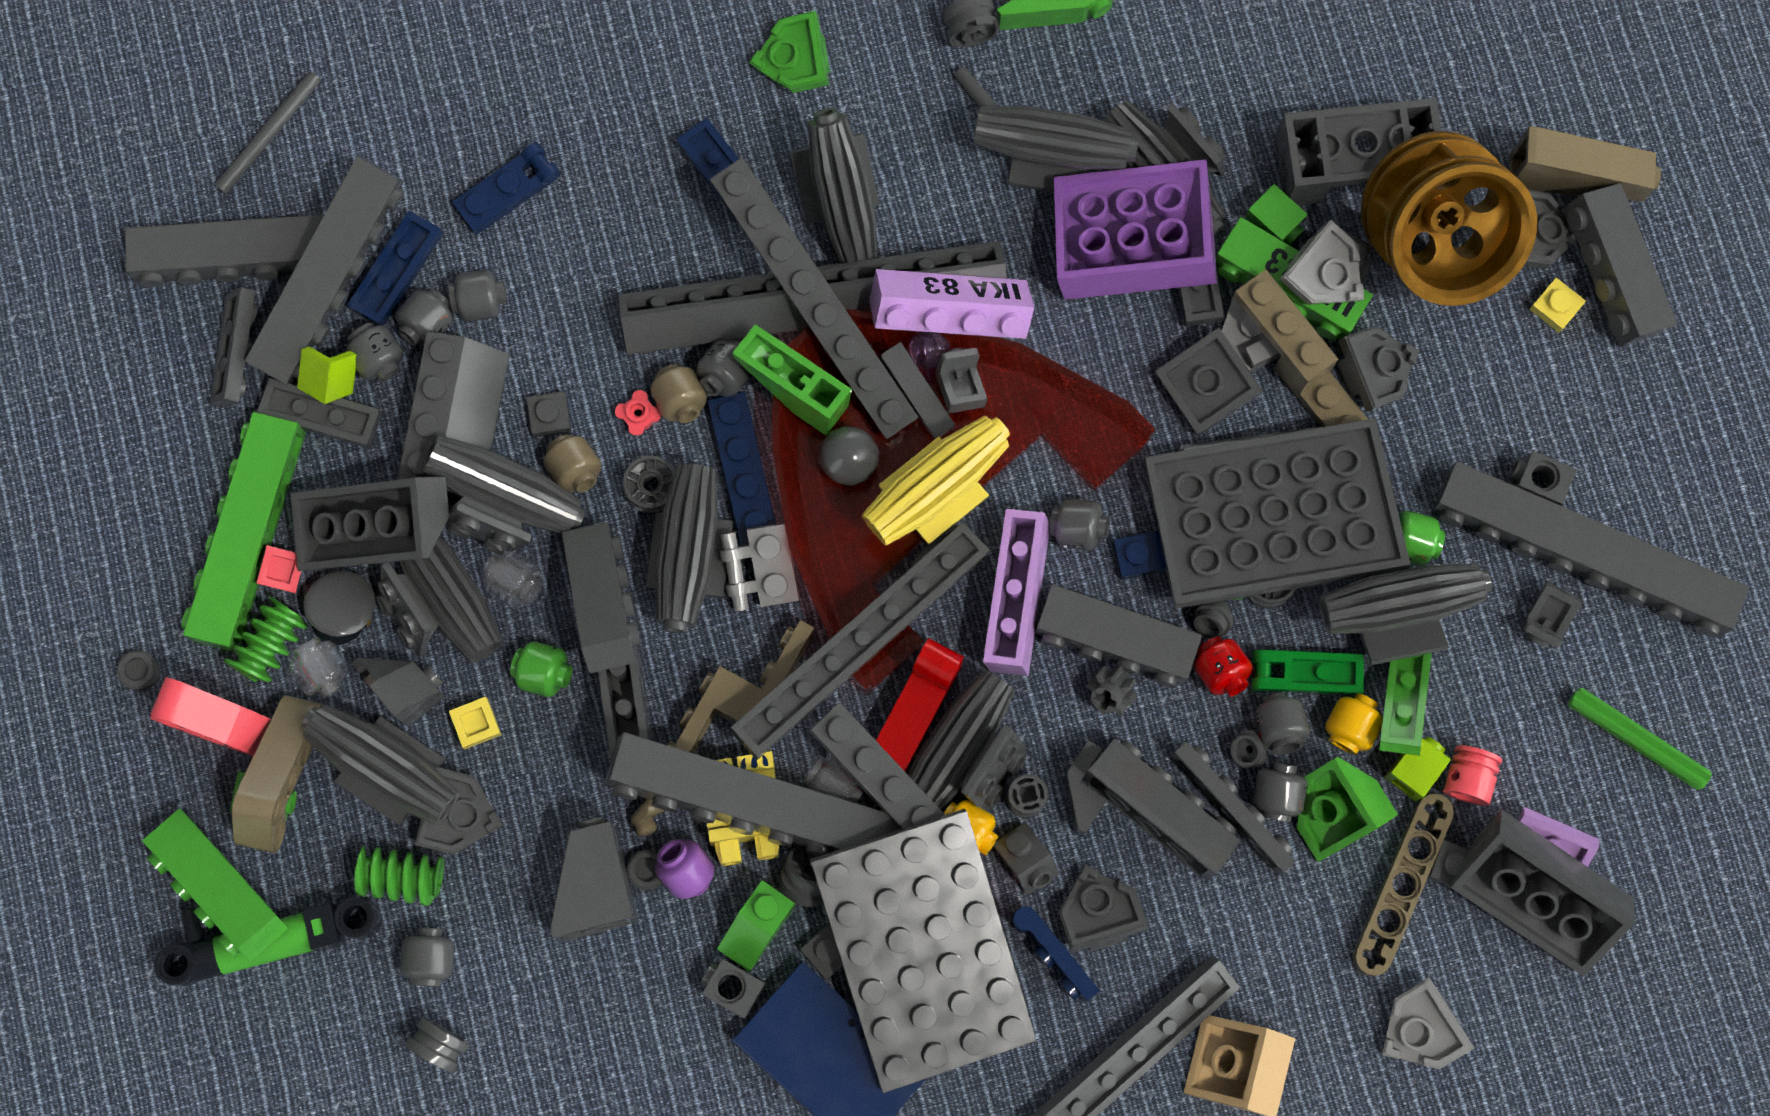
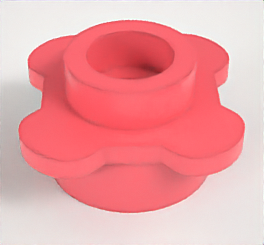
M642 390L635 391L629 401L625 404L620 403L615 408L616 417L625 421L629 433L634 436L642 435L644 430L651 427L653 422L656 423L661 419L658 408L648 401L647 393ZM641 410L642 414L640 416H636L635 411Z

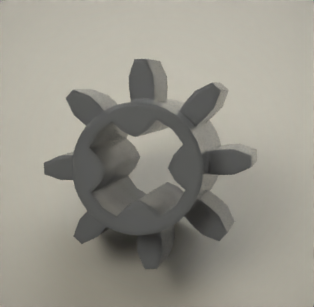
M1102 666L1096 676H1093L1086 686L1089 690L1093 691L1089 703H1093L1095 708L1101 711L1103 715L1116 712L1119 716H1122L1128 706H1131L1138 697L1136 692L1131 691L1136 679L1131 678L1122 667L1109 670L1106 666Z

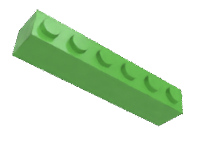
M253 412L250 422H245L242 427L240 443L243 445L240 455L230 465L228 478L231 483L227 495H223L217 507L219 522L216 531L210 533L206 542L205 553L208 557L204 569H200L197 572L193 588L196 595L192 607H187L182 619L183 636L192 642L234 652L232 650L234 645L241 646L243 639L241 634L246 630L259 584H256L266 545H272L306 435L304 429L297 422Z

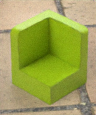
M310 346L301 350L297 388L324 404L353 394L357 354L348 351L329 358Z

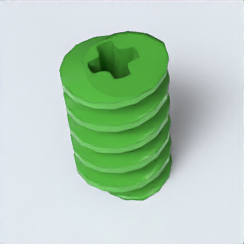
M270 596L268 597L275 605L274 608L261 605L259 608L266 618L265 621L253 618L250 621L257 633L243 632L241 634V637L248 646L234 645L232 647V650L239 659L236 661L225 658L223 661L255 683L258 680L264 682L272 681V677L266 671V668L280 669L281 664L275 655L289 656L291 653L285 646L284 641L297 643L300 639L294 633L293 628H308V625L300 615Z
M363 846L355 868L354 883L356 893L359 896L365 897L371 889L373 897L381 899L387 891L388 898L391 901H397L403 893L405 902L409 904L414 903L419 895L421 905L429 906L434 897L437 898L440 893L444 875V857L439 856L435 866L430 867L428 854H423L417 865L414 864L412 852H407L403 862H398L397 850L392 849L387 859L384 860L382 859L380 847L375 848L371 857H366V848Z

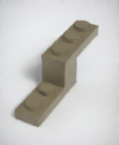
M1266 269L1235 291L1233 295L1281 355L1274 367L1275 371L1320 427L1368 420L1331 374V370L1338 361L1336 355Z
M802 620L799 621L795 629L790 626L788 627L778 646L783 649L776 663L770 660L759 681L764 683L762 689L721 666L716 674L709 672L698 692L703 697L696 709L690 706L684 714L679 725L683 732L676 743L670 741L667 746L694 754L716 714L735 724L794 672L815 635L814 627Z

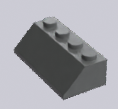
M427 331L398 480L430 477L422 472L421 468L428 449L437 435L481 446L492 451L509 364V353L467 337ZM447 488L448 498L459 500L462 498Z
M446 477L408 478L290 493L298 571L428 558L449 518Z
M1114 739L1090 767L1082 781L1107 799L1110 804L1205 881L1215 876L1241 841L1234 835L1237 830L1224 818L1217 816L1214 819L1203 810L1205 804L1196 795L1188 790L1183 794L1171 784L1174 779L1157 765L1153 768L1149 767L1140 759L1143 754L1133 744L1126 740L1120 743Z
M1502 809L1476 837L1451 883L1453 890L1583 977L1635 924L1634 897Z

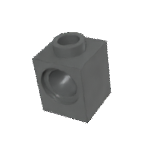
M1532 451L1524 460L1518 459L1509 480L1514 482V486L1561 506L1577 469ZM1532 473L1543 475L1546 479L1547 487L1540 488L1536 486L1532 480Z
M724 959L721 960L718 966L711 963L700 982L702 986L706 987L702 993L703 996L745 1020L748 1018L766 986L764 982ZM728 976L738 977L742 983L741 993L734 999H726L720 993V983Z

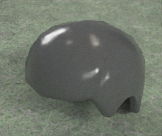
M842 426L830 431L820 442L818 463L832 481L853 486L868 480L877 469L879 450L871 435L863 429L855 426Z

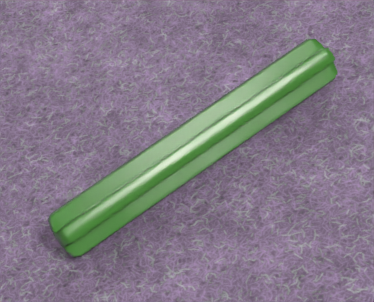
M1584 688L1576 689L1568 701L1570 708L1697 790L1703 789L1712 775L1710 770Z

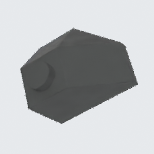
M356 658L352 662L356 670L366 677L364 679L388 710L408 728L445 698L438 689L443 682L428 665L422 670L414 661Z

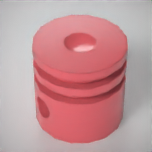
M1465 745L1455 746L1454 752L1457 755L1452 756L1451 761L1454 764H1451L1442 792L1449 797L1466 803L1489 806L1497 781L1494 775L1499 774L1500 769L1498 766L1501 765L1502 758L1483 749Z

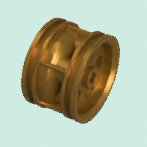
M1450 131L1428 132L1402 142L1392 149L1375 167L1367 181L1362 196L1361 222L1370 245L1392 267L1397 276L1414 294L1435 304L1446 306L1466 305L1483 300L1498 292L1519 273L1535 243L1537 212L1528 189L1479 142L1460 133ZM1482 187L1488 189L1486 197L1479 204L1471 206L1465 204L1464 198L1469 191ZM1461 226L1471 227L1473 229L1472 236L1461 246L1453 247L1451 243L1452 233ZM1421 232H1428L1429 243L1427 247L1419 253L1411 254L1414 238Z

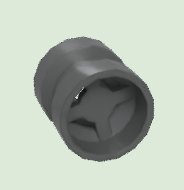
M1032 774L1017 777L1008 789L1006 795L1007 805L1010 811L1021 818H1031L1038 815L1048 799V789L1045 782Z

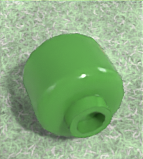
M1402 511L1399 514L1410 563L1426 565L1431 559H1437L1441 554L1445 541V532L1440 529L1437 519L1413 511Z
M530 642L524 648H519L512 659L510 669L511 677L515 678V683L520 690L543 697H553L561 687L566 688L570 683L573 672L572 666L568 665V658L563 649L540 642Z

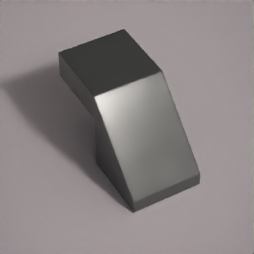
M1089 740L1064 777L1075 833L1081 837L1086 833L1107 799L1081 783V780L1102 750Z

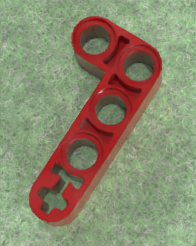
M930 638L927 639L912 668V673L876 739L879 745L905 772L948 694L964 660L963 655Z

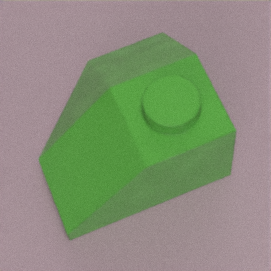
M1336 757L1305 776L1307 780V794L1304 810L1298 817L1297 829L1317 862H1320L1378 829L1396 817L1398 813L1376 779L1343 759Z

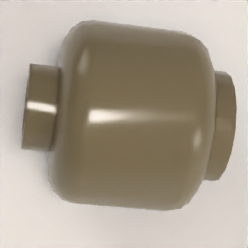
M678 364L669 365L661 369L655 375V379L650 387L651 396L661 416L671 422L689 423L698 418L700 411L707 402L706 392L700 385L696 372L689 367Z
M566 434L556 438L548 445L544 458V467L552 480L569 492L577 491L583 493L590 490L596 484L597 477L602 468L600 458L582 436Z

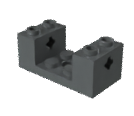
M1436 98L1284 113L1275 134L1283 192L1297 205L1323 203L1331 187L1367 184L1370 175L1378 163L1396 146L1420 134L1441 131ZM1361 136L1368 137L1374 143L1375 148L1372 152H1361L1356 148L1354 140Z

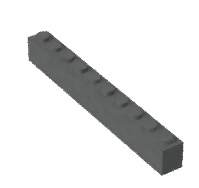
M1000 241L817 267L854 322L873 321L869 299L876 269L1007 279L1006 262ZM773 273L619 295L620 318L627 355L650 353L656 350L677 347L687 348L692 345L712 343L719 340L744 338L755 324L769 334L790 331L800 332L810 329Z

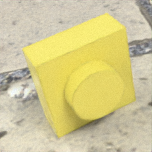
M1556 277L1529 310L1560 333L1584 305L1586 300Z
M486 696L449 711L463 749H468L502 735L489 699Z

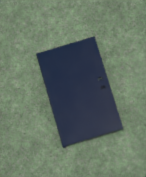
M803 961L743 1029L731 1039L739 1049L813 1116H895L926 1080L924 1079L882 1093L857 1011Z

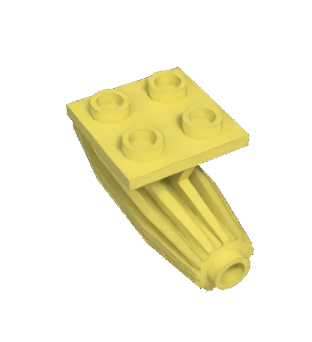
M983 416L944 439L938 436L879 484L882 492L863 512V520L884 545H889L914 530L930 545L989 497V494L978 481L1009 447L1006 438L1010 436V432L997 417L991 420L987 416Z

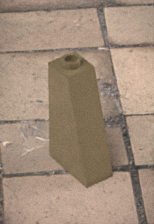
M1529 126L1510 153L1509 171L1531 191L1581 196L1584 193L1621 183L1628 200L1644 202L1653 190L1658 188L1661 179V169L1656 166L1655 152L1540 127Z

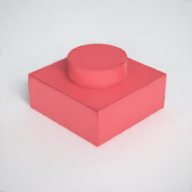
M266 545L256 584L296 593L301 571H298L296 553Z

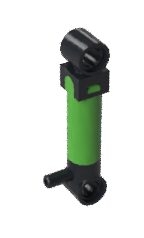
M350 897L343 900L339 905L327 903L304 909L302 913L280 918L289 929L250 962L240 952L233 957L217 939L222 934L203 938L200 919L193 912L196 908H188L181 912L187 943L171 944L164 947L156 956L154 970L157 977L164 983L181 987L190 986L198 981L304 953L320 952L347 945L345 936L357 940L368 939L378 932L382 923V915L379 908L373 902L359 897ZM363 908L367 913L366 923L363 927L354 930L349 923L350 915L355 909ZM183 954L188 961L186 971L177 977L172 970V964L177 956Z

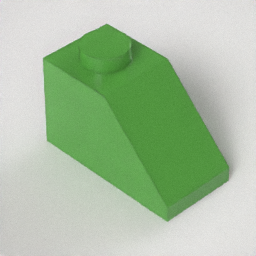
M761 880L736 916L717 950L750 973L792 914L796 904Z

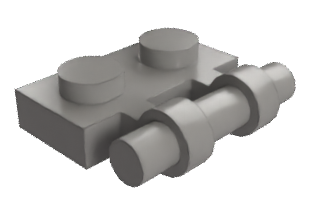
M787 522L748 528L749 544L738 546L736 532L720 534L723 548L719 550L720 559L726 565L729 581L725 585L727 597H732L734 611L749 609L747 594L758 592L760 607L800 600ZM751 557L755 579L744 580L741 559Z

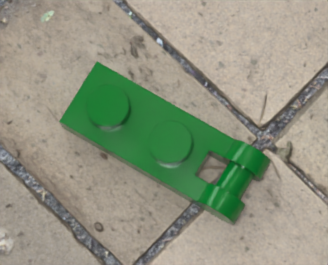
M1280 650L1252 651L1251 663L1255 665V678H1251V691L1337 695H1356L1357 693L1363 694L1364 654ZM1271 665H1282V678L1271 677Z

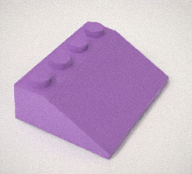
M1206 159L1054 177L1057 281L1064 300L1217 284L1215 242Z

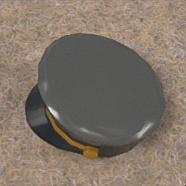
M333 571L323 575L311 585L304 599L305 616L311 624L314 634L322 642L334 646L346 644L355 639L366 625H370L372 621L371 616L375 609V594L371 584L361 575L350 571Z

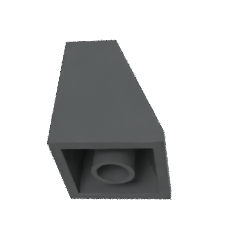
M602 817L581 821L578 823L579 829L570 831L550 928L552 938L560 942L639 923L618 829L610 821H603Z

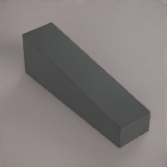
M901 342L880 355L881 363L933 440L938 436L942 437L955 428L954 422Z

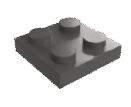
M1219 327L1155 371L1199 436L1263 393V390Z

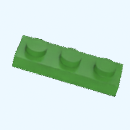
M1432 653L1390 661L1380 751L1420 756Z

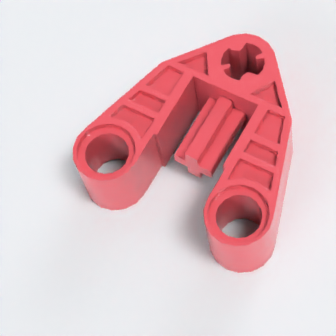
M168 677L164 679L149 717L161 724L250 756H254L271 721L270 718Z

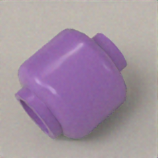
M691 839L669 841L657 854L655 863L656 875L667 890L679 899H689L703 894L708 889L714 876L715 867L712 860L700 845Z

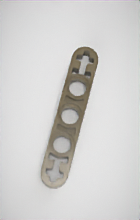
M1430 794L1418 801L1412 812L1353 951V965L1363 975H1381L1391 966L1453 819V805L1443 795ZM1434 803L1439 804L1438 812L1443 814V819L1438 818L1434 820L1429 831L1437 832L1436 837L1428 831L1415 829L1416 824L1420 827L1426 825L1429 813L1424 808L1425 806L1430 807ZM1419 837L1427 842L1429 853L1425 859L1418 860L1410 855L1408 844L1412 838ZM1397 874H1407L1413 880L1414 887L1410 895L1401 896L1393 889V879ZM1383 910H1391L1398 917V927L1392 933L1382 931L1377 924V917ZM1371 932L1380 939L1390 940L1391 943L1389 947L1385 943L1380 944L1377 957L1382 959L1381 965L1375 964L1368 968L1366 966L1367 959L1362 954L1363 951H1371L1375 946L1377 940L1369 939Z

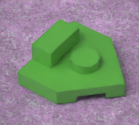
M816 11L779 19L770 31L772 34L760 51H756L749 61L753 68L792 93L829 85L827 73H830L826 42L825 37L821 33L819 16Z

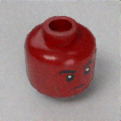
M1214 637L1198 648L1193 668L1211 694L1223 695L1227 693L1229 697H1233L1247 688L1249 685L1247 679L1252 673L1253 665L1234 639Z

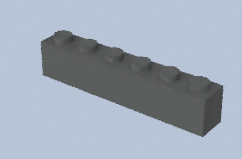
M357 156L245 362L284 384L293 383L296 378L298 379L301 350L308 346L313 348L316 345L319 347L325 340L330 330V326L326 325L331 313L333 311L338 313L342 309L349 295L348 292L344 291L351 277L357 279L367 263V259L363 257L370 243L374 246L378 243L386 228V225L382 223L389 209L394 212L404 196L405 191L400 189L404 180L363 157Z
M324 215L125 228L126 273L136 284L150 288L163 285V282L177 281L184 285H195L201 283V279L216 278L220 282H236L239 280V277L254 276L261 280L275 279L278 277V274L294 272Z

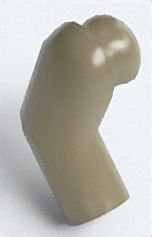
M647 798L631 815V826H635V832L640 837L654 833L657 825L653 818L659 813L665 812L651 805L653 800Z

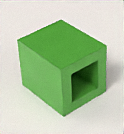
M1273 184L1248 209L1244 219L1292 246L1305 232L1302 225L1308 214Z

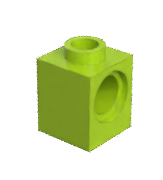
M1426 736L1424 739L1422 738L1420 756L1401 753L1383 778L1416 802L1425 797L1451 759L1443 754L1445 748L1440 743Z

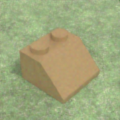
M1209 1015L1200 1025L1184 1094L1263 1116H1277L1295 1038L1268 1028Z

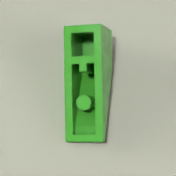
M1011 0L997 9L996 18L1000 30L1082 23L1090 17L1097 19L1106 14L1111 9L1113 0Z
M756 324L732 353V357L791 412L824 435L829 433L849 406L852 391L850 387Z

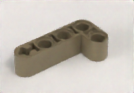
M284 695L280 700L234 797L232 805L234 844L275 854L278 852L286 827L285 807L313 748L303 738L305 728L301 724L306 714L313 707L316 706L320 709L324 705L323 703Z

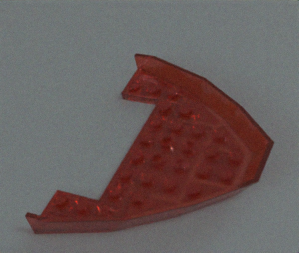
M846 309L879 360L881 354L898 343H902L947 413L948 411L935 377L940 356L955 348H963L964 350L978 349L980 357L976 367L988 398L986 405L983 408L948 413L955 424V428L940 438L944 439L983 416H987L991 420L997 417L1002 421L1010 432V436L1006 438L1009 447L978 481L983 488L1043 436L1078 475L1096 491L1151 441L1156 430L1129 401L1021 343L993 336L877 329L874 326L872 312ZM809 326L787 344V346L850 387ZM852 390L848 408L830 431L842 426H855L863 429L871 435L877 444L879 462L877 469L868 480L853 486L839 484L832 481L818 463L819 444L826 435L796 416L772 394V449L789 549L827 635L831 639L880 596L873 586L924 541L919 533L914 530L891 544L884 545L867 526L862 518V514L882 492L879 484L930 444L933 438L918 418L886 440ZM910 626L906 627L851 676L863 694L867 696L924 645V641Z

